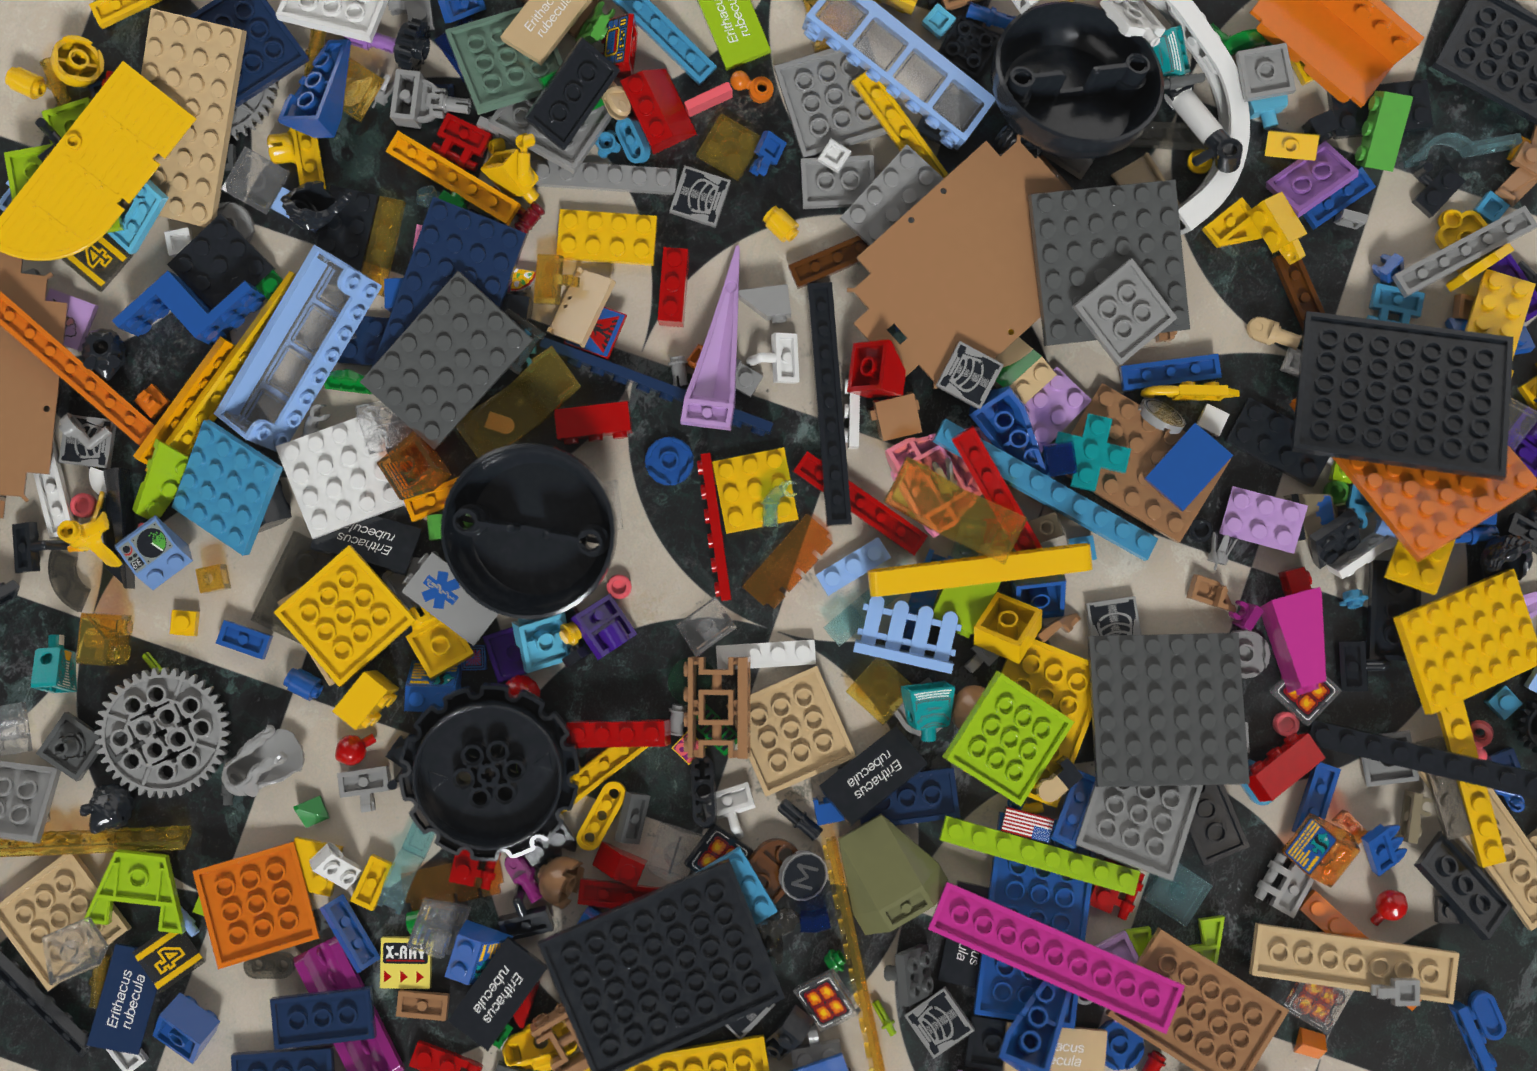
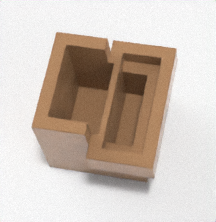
M906 392V395L881 401L878 399L873 400L874 407L867 408L869 418L872 421L875 420L878 436L883 441L922 432L918 410H920L919 402L913 392Z

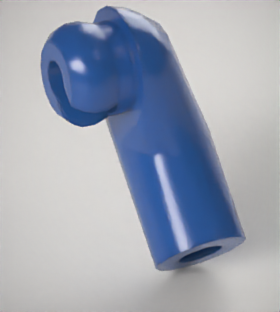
M1493 789L1497 795L1504 797L1512 811L1521 812L1524 810L1525 802L1522 796Z

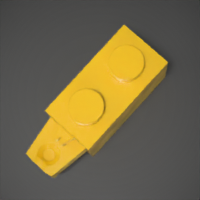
M1283 192L1263 200L1248 211L1272 254L1279 251L1289 265L1306 256L1299 239L1306 235L1307 232Z

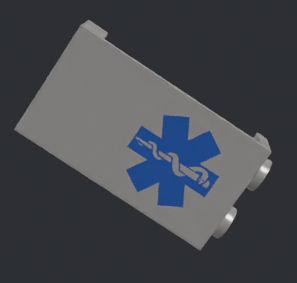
M434 551L430 555L425 553L418 562L420 568L415 575L411 572L402 584L405 587L401 592L474 646L499 614L487 609L469 596L456 581L447 562L440 558L437 552Z

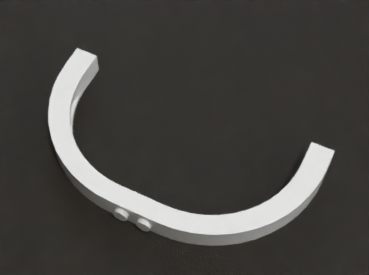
M1040 0L1011 1L1019 12L1023 14ZM1146 0L1165 17L1172 27L1182 25L1185 45L1205 73L1211 86L1218 110L1219 123L1231 138L1239 140L1243 146L1241 163L1236 171L1231 173L1219 171L1215 166L1214 159L1202 184L1188 199L1178 206L1181 235L1192 231L1218 209L1237 183L1248 152L1250 139L1248 102H1244L1239 72L1233 58L1222 43L1220 36L1213 30L1206 16L1199 10L1192 0Z

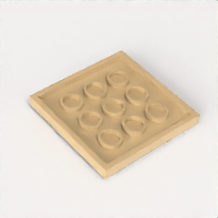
M817 665L751 694L749 760L765 797L856 757ZM735 715V727H736L737 732H738V715Z
M74 849L68 850L0 902L1 929L47 991L53 989L132 928L114 903L110 924L101 925L83 922L100 884Z

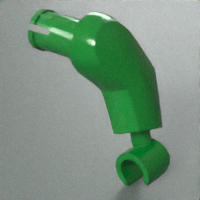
M1214 23L1210 24L1213 30L1220 36L1222 43L1231 56H1235L1238 51L1258 48L1262 45H1273L1257 29L1245 30L1228 36Z

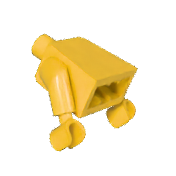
M524 133L516 137L515 142L520 151L518 149L505 150L506 146L503 138L493 139L488 143V150L492 156L480 170L508 197L522 196L528 204H531L539 197V193L533 187L539 180V176L530 166V153H528V147L535 145L534 135Z

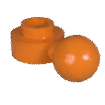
M736 71L731 75L730 83L735 90L742 91L748 89L750 98L756 103H765L770 100L774 87L768 78L760 76L750 80L744 71ZM763 85L766 91L761 92L757 87Z

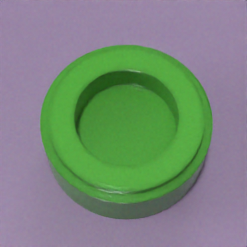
M1330 481L1325 485L1323 494H1331L1333 504L1345 503L1348 500L1350 488L1347 483Z

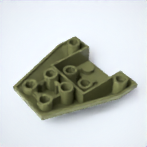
M882 814L875 816L838 838L852 912L865 935L891 932L931 909L938 903L946 882H949L940 864Z

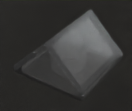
M716 597L676 624L696 657L738 628Z
M660 821L645 870L671 882L695 873L685 866L684 862L704 835Z
M90 917L42 937L49 984L53 986L101 964L109 945Z

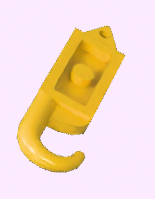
M1193 381L1181 382L1178 386L1157 385L1144 388L1141 391V396L1144 398H1154V395H1166L1172 398V400L1221 401L1224 398L1240 397L1239 390L1228 388V385H1219V382H1206L1204 385H1195Z

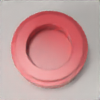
M79 493L72 498L70 509L77 517L89 518L93 516L97 500L90 494Z
M614 575L608 580L607 591L613 598L624 599L631 593L632 584L628 577Z
M1283 711L1275 715L1272 725L1277 734L1288 737L1298 732L1300 721L1295 714Z

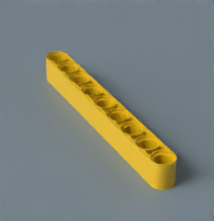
M1079 543L868 570L867 574L870 596L880 597L1092 570L1093 564L1090 544Z

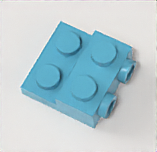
M564 612L541 619H518L512 622L516 646L520 648L523 667L526 673L562 663V658L570 654L568 649L571 648V645L565 644L559 636L560 625L567 623Z

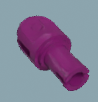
M507 855L504 865L514 884L522 886L531 904L542 898L539 885L534 878L535 868L531 866L524 855L515 858H509Z

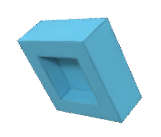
M937 3L922 20L921 25L940 40L955 23L956 18Z

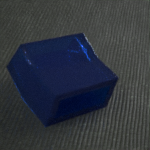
M1074 441L1043 445L1047 476L1054 477L1078 472Z
M826 907L814 911L800 910V932L817 933L831 928Z

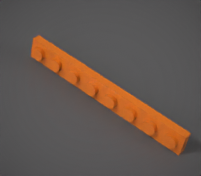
M0 291V326L140 446L155 425L92 370L87 369L83 362Z

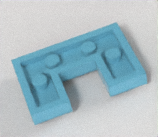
M149 179L133 199L134 201L128 212L121 214L124 230L108 234L129 254L137 253L169 197Z

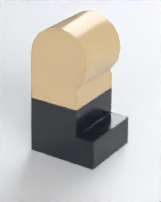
M1062 756L1056 761L1060 766L1058 770L1048 778H1043L1037 782L1035 790L1042 800L1047 802L1057 800L1084 777L1066 756Z

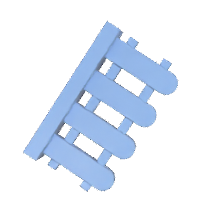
M882 596L871 597L869 604L864 603L863 610H867L864 628L858 627L857 634L862 636L861 640H855L853 652L952 674L954 664L953 661L949 660L950 655L955 656L956 649H952L955 631H961L962 627L961 624H957L958 616L955 612L947 611L944 613L942 620L933 618V610L927 605L920 607L918 615L908 613L909 605L904 600H898L894 604L893 609L884 607V598ZM882 614L892 616L888 634L878 632ZM906 620L916 621L912 639L903 638ZM931 625L940 627L936 645L927 643ZM876 639L885 640V645L876 644ZM901 644L910 646V650L900 649ZM925 650L935 652L934 657L924 655Z

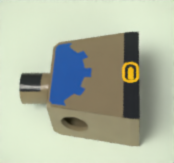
M1290 494L1284 496L1285 500L1308 505L1298 541L1308 539L1309 535L1348 510L1345 503L1333 504L1331 494Z

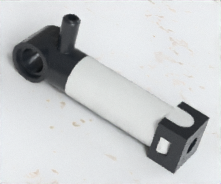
M1194 85L1170 91L1169 89H1164L1162 99L1164 104L1170 111L1175 110L1207 149L1192 158L1193 165L1199 166L1214 158L1215 166L1219 171L1224 173L1236 171L1241 163L1243 146L1239 140L1230 137L1193 92Z

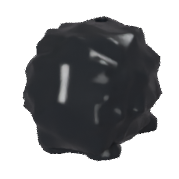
M104 328L92 330L85 337V342L82 344L83 365L87 369L92 370L104 382H109L120 367L127 363L124 341H122L117 332Z
M114 783L109 785L102 784L101 787L94 788L89 803L83 804L80 807L81 816L85 817L90 814V832L97 834L112 828L119 829L122 826H126L128 819L132 817V810L134 809L132 792Z

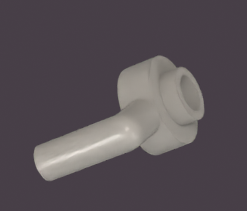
M67 413L59 419L61 424L59 428L62 433L69 438L71 436L77 438L89 450L95 448L113 433L108 426H105L90 438L85 433L83 425L72 414Z

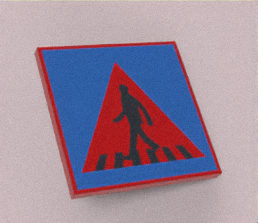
M604 307L584 348L568 340H565L564 344L609 359L627 314Z

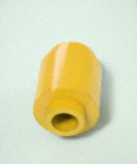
M11 67L7 71L5 83L10 89L34 100L45 94L46 84L42 76L22 67Z
M774 206L763 218V221L766 223L765 226L781 242H791L799 233L797 230L799 224L783 208L779 209L777 206Z

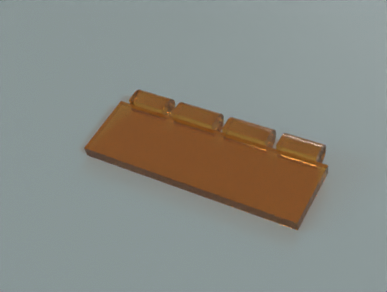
M806 514L742 587L763 606L768 603L775 609L786 597L779 589L783 587L790 592L802 579L795 571L799 568L806 574L819 560L812 552L815 550L822 556L833 544L826 537L829 532L810 515Z
M500 858L496 862L494 871L496 877L495 881H492L490 890L481 889L483 897L501 894L500 884L504 883ZM487 861L480 862V870H485ZM453 863L401 873L406 903L411 904L412 911L430 909V898L433 899L434 907L454 904V893H457L459 902L478 899V888H481L482 878L477 877L475 887L449 882Z

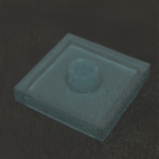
M1178 863L1173 881L1156 876L1142 899L1184 927H1187L1213 885Z

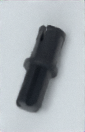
M784 799L778 805L777 810L793 823V827L800 829L812 841L816 840L823 831V828L807 816V812H801L787 799Z

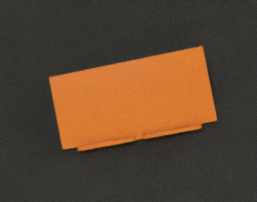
M1259 0L1249 12L1260 21L1256 29L1264 38L1273 45L1287 43L1291 61H1302L1305 64L1304 71L1338 101L1345 103L1351 99L1360 108L1364 106L1391 68L1424 39L1419 32L1381 0Z

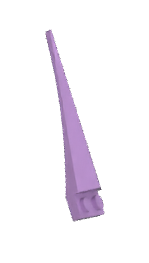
M738 245L735 248L706 340L684 397L680 420L682 425L731 431L736 396L740 247Z

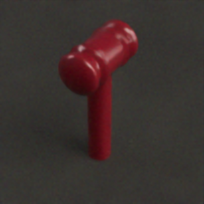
M532 202L530 207H527V210L521 206L516 213L520 218L514 224L515 228L529 234V230H532L534 225L541 219V216L545 214V210L535 202Z

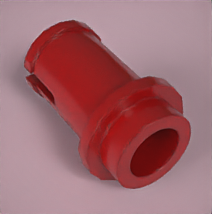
M1153 1050L1152 1053H1148L1147 1056L1149 1058L1142 1071H1160L1162 1066H1166L1165 1061L1167 1058L1160 1052Z

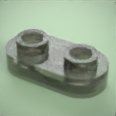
M288 952L270 953L244 961L243 964L246 975L253 979H284L290 976L296 968L294 956ZM256 960L262 962V968L256 966ZM281 960L286 961L287 968L281 966Z

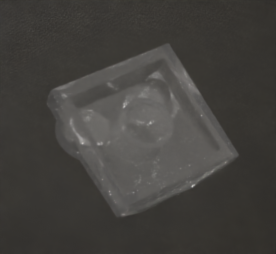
M244 147L221 190L267 215L281 188L284 187L290 172L251 149Z

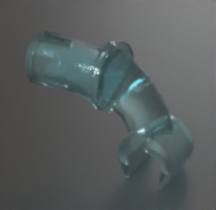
M791 480L782 482L781 485L773 488L765 499L761 501V504H763V527H778L779 500L784 496L794 497L797 495V493H788L786 491L789 484H797L796 482Z

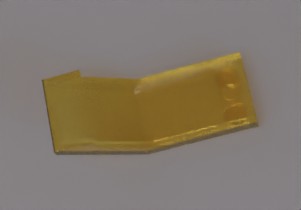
M553 346L531 359L532 363L509 386L470 411L456 426L477 458L500 447L512 445L545 422L554 413L555 409L564 404L581 387Z
M906 457L884 500L886 504L937 534L1004 565L1027 521L1026 517L960 488L931 470L929 466L909 457Z

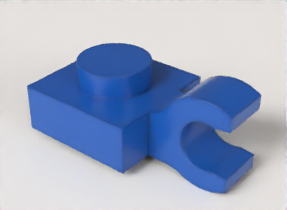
M763 131L754 150V153L759 157L752 163L749 172L755 176L759 174L765 176L770 164L777 165L787 143L772 132Z

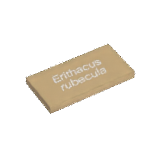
M529 0L500 36L501 40L542 66L592 0Z
M1006 1021V1031L1013 1022ZM1062 1027L1050 1071H1105L1107 1030ZM1003 1061L1002 1071H1018Z

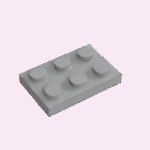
M874 155L849 156L839 173L820 163L818 158H802L803 209L850 207L875 180Z

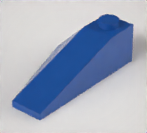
M349 39L328 40L312 62L314 68L307 77L302 76L299 80L301 86L294 95L289 94L285 100L278 118L281 124L313 138L335 137L342 119L351 47Z
M1010 386L990 390L981 409L970 405L969 416L995 447L1048 476L1026 407Z
M1043 980L1006 1031L998 1057L1018 1071H1050L1072 993Z

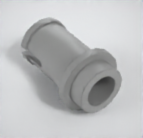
M684 356L671 357L670 363H668L672 370L673 385L676 387L689 385L685 365L688 361L685 360Z
M672 704V708H669V712H671L670 733L675 736H683L684 712H688L687 706Z

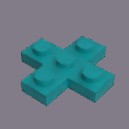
M1088 413L1082 437L1060 431L1057 432L1052 457L1076 462L1070 486L1095 492L1101 468L1122 474L1126 473L1131 448L1107 443L1113 419Z

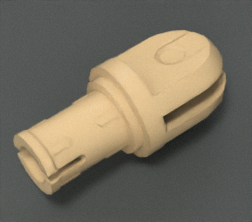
M613 80L602 96V101L612 118L623 120L630 114L631 104L623 87L616 85Z
M1265 317L1252 318L1246 328L1250 338L1269 346L1276 342L1296 350L1302 338V335L1281 329L1279 322Z

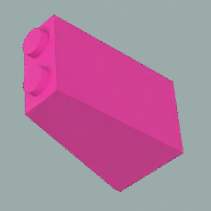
M1320 587L1271 600L1260 607L1264 610L1261 617L1288 693L1296 691L1297 695L1320 689L1318 684L1326 681L1322 591Z

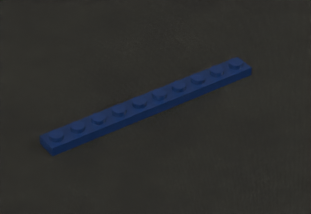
M542 337L539 346L545 350L544 355L558 359L561 356L568 359L567 363L572 366L581 368V365L590 367V372L596 375L604 376V373L614 376L612 380L623 385H626L627 382L633 383L639 391L648 394L650 390L659 393V398L669 402L676 399L681 401V406H683L687 390ZM734 408L733 426L741 428L742 425L751 428L750 432L763 437L765 433L771 434L774 426L773 422Z

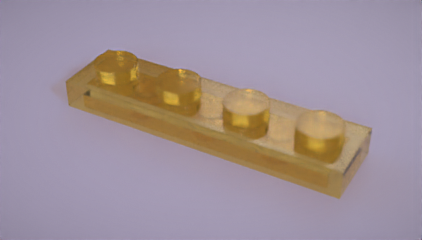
M384 196L379 197L362 271L364 275L382 285L377 294L384 297V279L389 278L406 205L402 200Z

